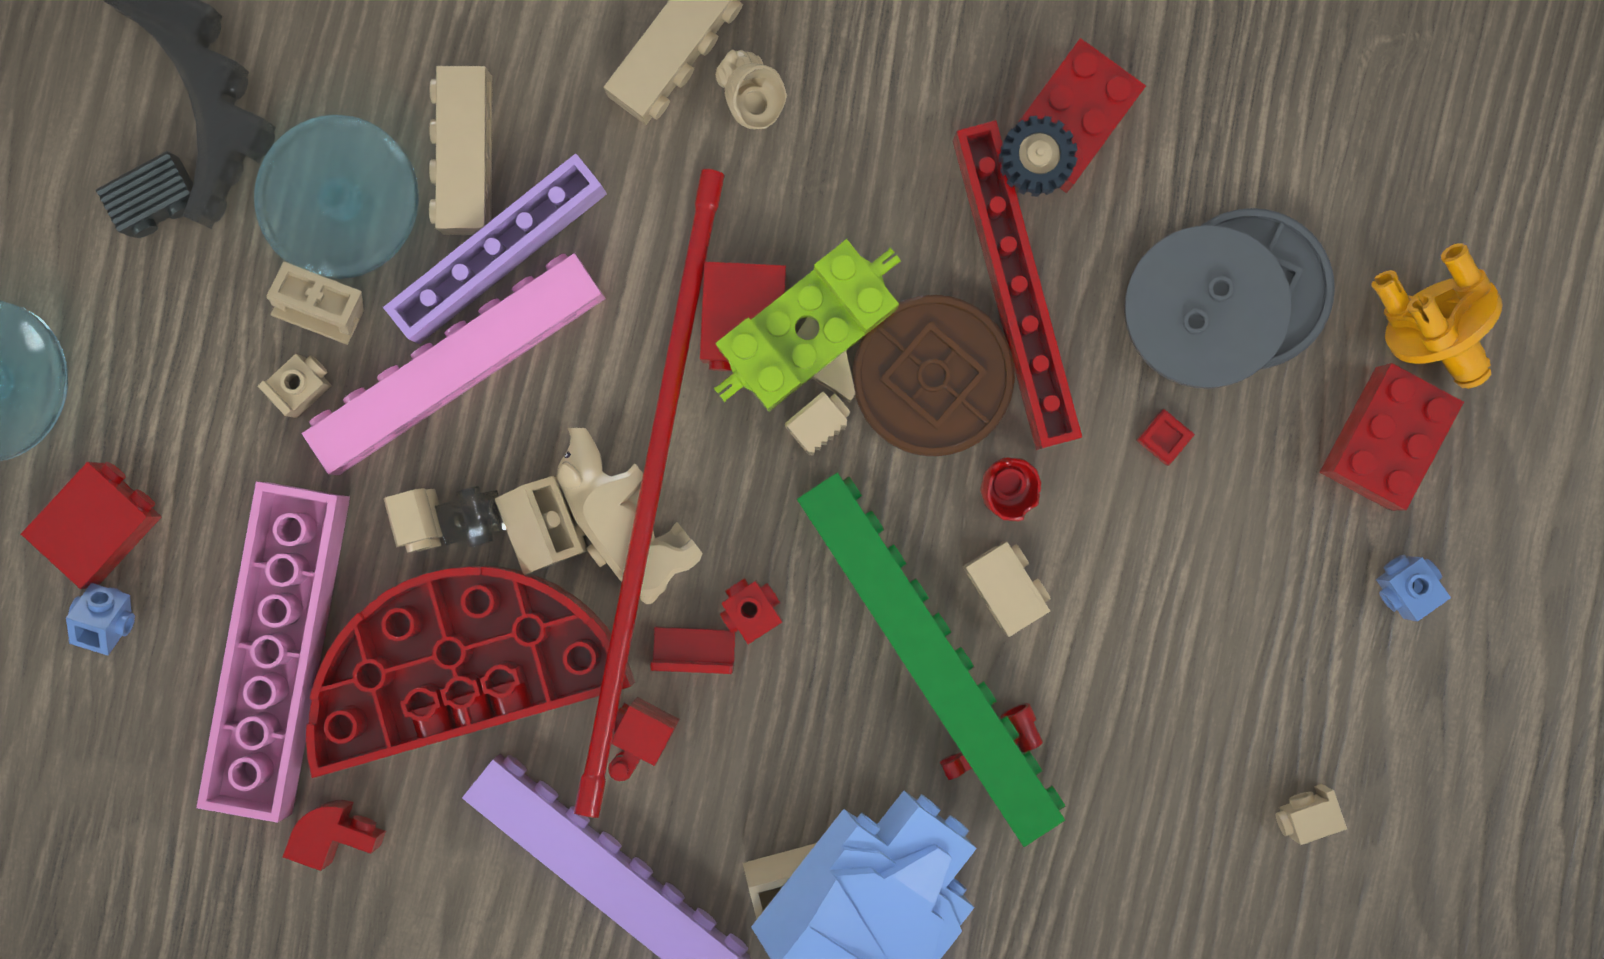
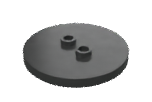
M1258 208L1229 211L1202 224L1201 226L1228 227L1251 236L1273 254L1285 273L1292 302L1290 324L1282 345L1271 360L1261 369L1283 364L1308 348L1322 332L1328 321L1335 293L1334 275L1330 260L1323 246L1313 233L1287 215Z
M1204 225L1174 232L1160 240L1147 251L1137 264L1126 290L1124 313L1131 342L1141 358L1154 371L1177 384L1193 388L1210 389L1241 382L1258 372L1271 360L1282 345L1287 334L1292 302L1285 273L1279 262L1264 245L1238 230L1222 226Z

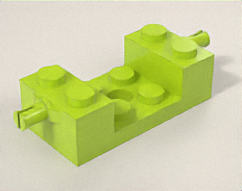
M847 239L814 264L813 271L751 320L748 317L715 343L719 351L730 363L733 374L717 387H714V390L719 395L732 385L720 395L722 400L726 402L738 390L745 387L753 392L767 411L770 412L897 310L899 303L885 287L882 276L896 264L900 263V258L895 255L887 263L883 264L895 253L889 248L871 263L861 257ZM810 317L816 320L819 325V332L816 337L804 340L796 334L795 326L800 319Z

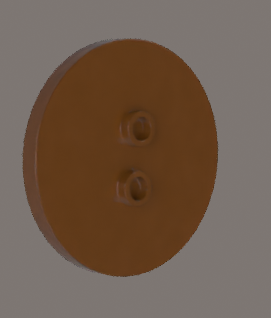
M923 295L899 302V306L894 313L861 339L853 366V384L856 401L870 427L892 446L907 453L928 457L955 454L976 445L986 438L1005 415L1012 398L1015 382L1012 353L1005 336L996 323L976 306L964 300L944 295Z

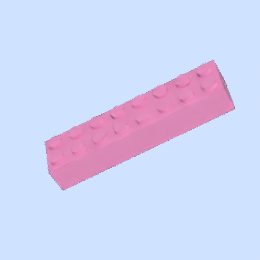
M256 482L197 801L196 808L277 823L293 814L306 742V724L309 723L310 694L319 670L350 496L269 482Z

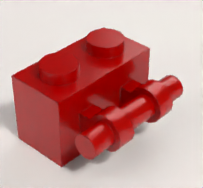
M638 697L630 705L624 702L617 712L614 727L615 734L611 742L612 745L622 749V751L618 752L609 763L608 771L611 778L619 782L629 779L640 760L655 766L680 719Z

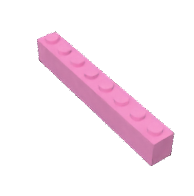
M573 253L569 257L566 254L557 256L545 266L548 271L536 279L529 276L519 281L512 287L513 294L502 301L499 298L489 301L478 310L480 316L468 324L465 320L454 324L445 331V339L434 346L432 343L421 346L410 355L413 360L403 367L399 368L398 365L386 369L377 376L379 381L368 390L362 387L353 391L343 399L344 406L333 413L331 410H326L311 419L309 422L311 427L301 434L326 472L331 475L342 474L605 300L606 298L576 254Z

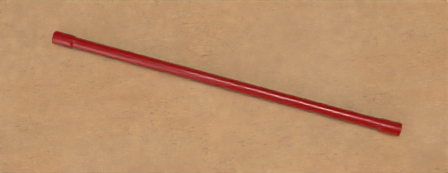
M703 169L700 174L695 199L693 225L585 770L580 779L574 814L599 818L606 784L605 773L703 279L704 262H706L714 217L719 207L725 177L722 172L713 169Z

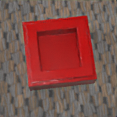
M1161 409L1136 441L1166 466H1169L1195 434L1168 411Z

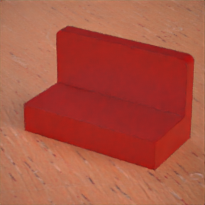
M654 627V650L650 671L732 674L735 662L736 632L732 634L729 629Z

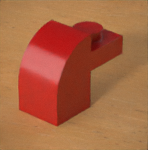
M347 800L329 801L308 812L296 823L290 834L283 858L322 871L333 862L339 843L371 854L381 846L386 831L377 828V823L370 818L357 815L349 818L354 802Z

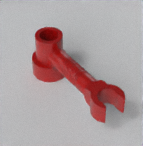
M1029 703L1015 706L1000 716L1001 719L1007 716L1020 735L1014 742L1019 746L1021 752L1031 751L1043 743L1034 723L1037 718ZM962 752L940 761L948 780L957 778L972 769Z

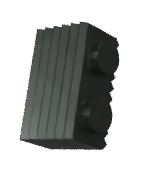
M169 151L96 189V193L100 196V200L103 202L117 231L130 237L135 236V238H143L154 233L158 229V223L165 221L166 218L178 219L188 215L193 211L194 203L202 200L180 158Z

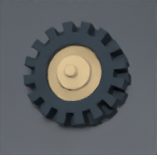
M1031 116L1028 121L1024 122V120H1021L1013 129L1011 128L1002 143L999 154V162L1002 165L1000 169L1002 176H1007L1008 181L1006 183L1011 188L1015 185L1019 188L1018 192L1023 195L1029 192L1032 193L1031 196L1039 197L1041 193H1045V195L1053 193L1055 189H1059L1066 182L1076 165L1078 157H1075V153L1078 149L1077 143H1072L1073 134L1070 130L1065 132L1062 129L1065 124L1059 120L1056 124L1051 122L1052 117L1044 116L1043 119H1037V116Z

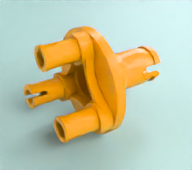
M1457 243L1446 248L1441 254L1442 262L1445 263L1453 277L1451 279L1433 284L1414 296L1406 293L1398 279L1397 273L1392 270L1384 271L1377 275L1371 285L1385 306L1384 315L1389 321L1385 331V341L1393 355L1401 361L1415 364L1441 360L1448 373L1455 379L1454 382L1461 388L1469 389L1483 384L1492 375L1491 369L1488 368L1491 366L1490 359L1486 357L1485 350L1479 340L1493 328L1499 319L1502 311V298L1484 270L1477 268L1467 245Z

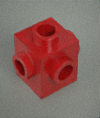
M744 578L725 590L728 598L721 603L725 610L720 613V616L732 634L739 630L748 645L783 622V619L775 609V606L780 604V601L768 583L761 586L756 579L748 584ZM745 602H753L757 606V613L753 615L746 614L743 610V604Z

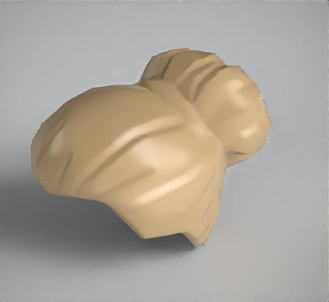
M732 49L717 67L716 80L725 89L727 105L739 124L753 130L766 129L775 123L785 105L787 94L784 83L775 69L763 64L759 55L755 56L752 52L735 51Z

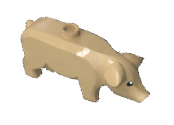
M568 428L570 444L558 466V483L577 524L592 542L586 548L600 568L607 563L622 582L643 473L634 463L625 473L612 477L603 472L600 452L586 428ZM678 522L673 525L669 532L655 538L654 531L652 533L640 595L641 601L645 604H652L666 590L668 582L675 573L689 570L701 559L703 553Z

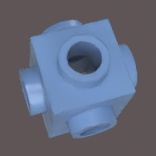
M1405 555L1398 556L1383 567L1386 572L1376 579L1383 589L1379 594L1384 603L1392 611L1395 612L1397 610L1402 618L1406 620L1419 621L1451 598L1439 581L1442 579V575L1438 568L1429 559L1424 560L1423 557L1408 556L1406 558Z
M91 583L81 597L77 596L73 600L69 608L68 616L66 617L69 644L108 656L121 636H127L133 627L135 615L131 613L130 595L116 588H106Z

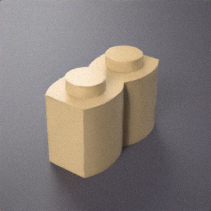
M415 489L384 498L396 547L406 546L407 553L442 546L440 538L448 535L435 489Z

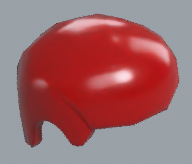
M1006 457L996 461L986 470L983 475L980 491L985 506L1002 520L1022 521L1027 512L1039 505V493L1042 483L1037 469L1026 460Z

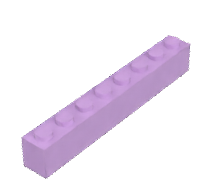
M501 754L495 757L462 797L473 808L659 958L750 959V955L746 953L748 947L742 940L731 933L725 936L714 926L717 923L712 916L701 908H697L694 911L684 903V895L675 886L667 882L663 886L651 876L653 870L644 861L637 857H634L632 860L620 851L622 846L613 836L604 831L601 834L596 832L588 825L590 822L588 817L574 814V806L568 809L556 799L558 793L551 786L543 781L535 783L524 774L527 771L526 767L514 757L508 755L504 758Z

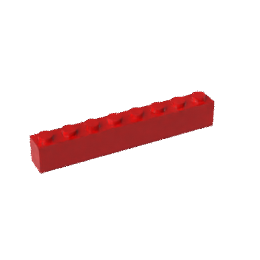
M994 120L957 130L952 142L1003 330L1012 353L1015 374L1035 448L1039 450L1083 438L1015 187L1013 185L1011 188L1006 183L1008 178L1006 175L1002 176L1000 171L1002 165L999 162V154L1001 152L1002 139L997 121Z

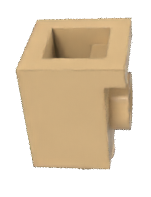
M295 354L267 381H262L258 387L284 416L298 418L332 385L324 377L328 373L327 370L312 355L306 358L305 356ZM298 375L300 385L292 390L289 382Z
M1323 784L1314 786L1317 793L1313 795V792H1304L1290 797V803L1280 806V812L1276 813V820L1284 836L1289 835V838L1300 845L1347 830L1334 790Z

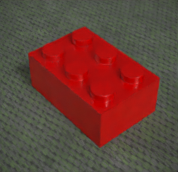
M1082 38L1077 41L1019 120V122L1021 120L1025 122L1031 116H1037V119L1049 116L1052 117L1051 122L1056 124L1059 120L1065 124L1062 128L1065 132L1069 130L1072 132L1073 138L1071 140L1073 144L1077 143L1078 150L1075 153V157L1078 158L1072 174L1060 187L1065 193H1068L1146 87L1145 84Z
M1393 363L1375 367L1319 473L1390 511L1407 510L1464 401Z

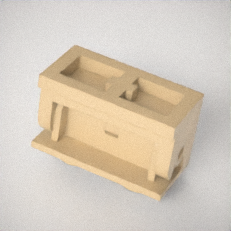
M283 262L267 294V299L274 306L271 316L348 345L364 312L362 291L287 262Z
M1002 541L999 543V546L991 548L962 567L1004 635L1010 637L1049 613L1050 609L1045 602L1051 598L1038 578L1032 581L1024 567L1028 566L1029 562L1019 546L1015 544L1010 547L1008 542Z

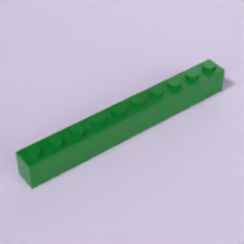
M838 472L797 498V501L1023 847H1026L1065 821V818L1059 811L1066 807L1052 785L1045 789L1036 776L1043 772L1030 751L1022 754L1015 744L1014 740L1020 737L1017 730L1007 716L999 719L991 707V705L997 702L994 695L984 681L977 685L968 672L974 668L971 660L962 647L954 651L946 636L952 633L939 612L932 616L923 602L928 600L929 597L919 581L915 578L909 582L901 570L907 563L896 546L893 544L887 548L878 535L884 531V528L873 511L870 510L865 514L856 500L861 498L862 495L850 476L842 480Z

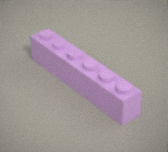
M575 153L383 307L384 310L409 340L418 344L422 343L607 195L606 191Z

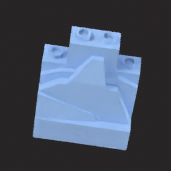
M906 791L900 794L878 824L863 813L855 817L843 809L751 928L770 959H941L962 932L960 925L975 908L964 896L967 889L954 878L977 849L966 838L969 830L951 815L946 820L938 815L941 811L940 808L921 794L918 799H915Z

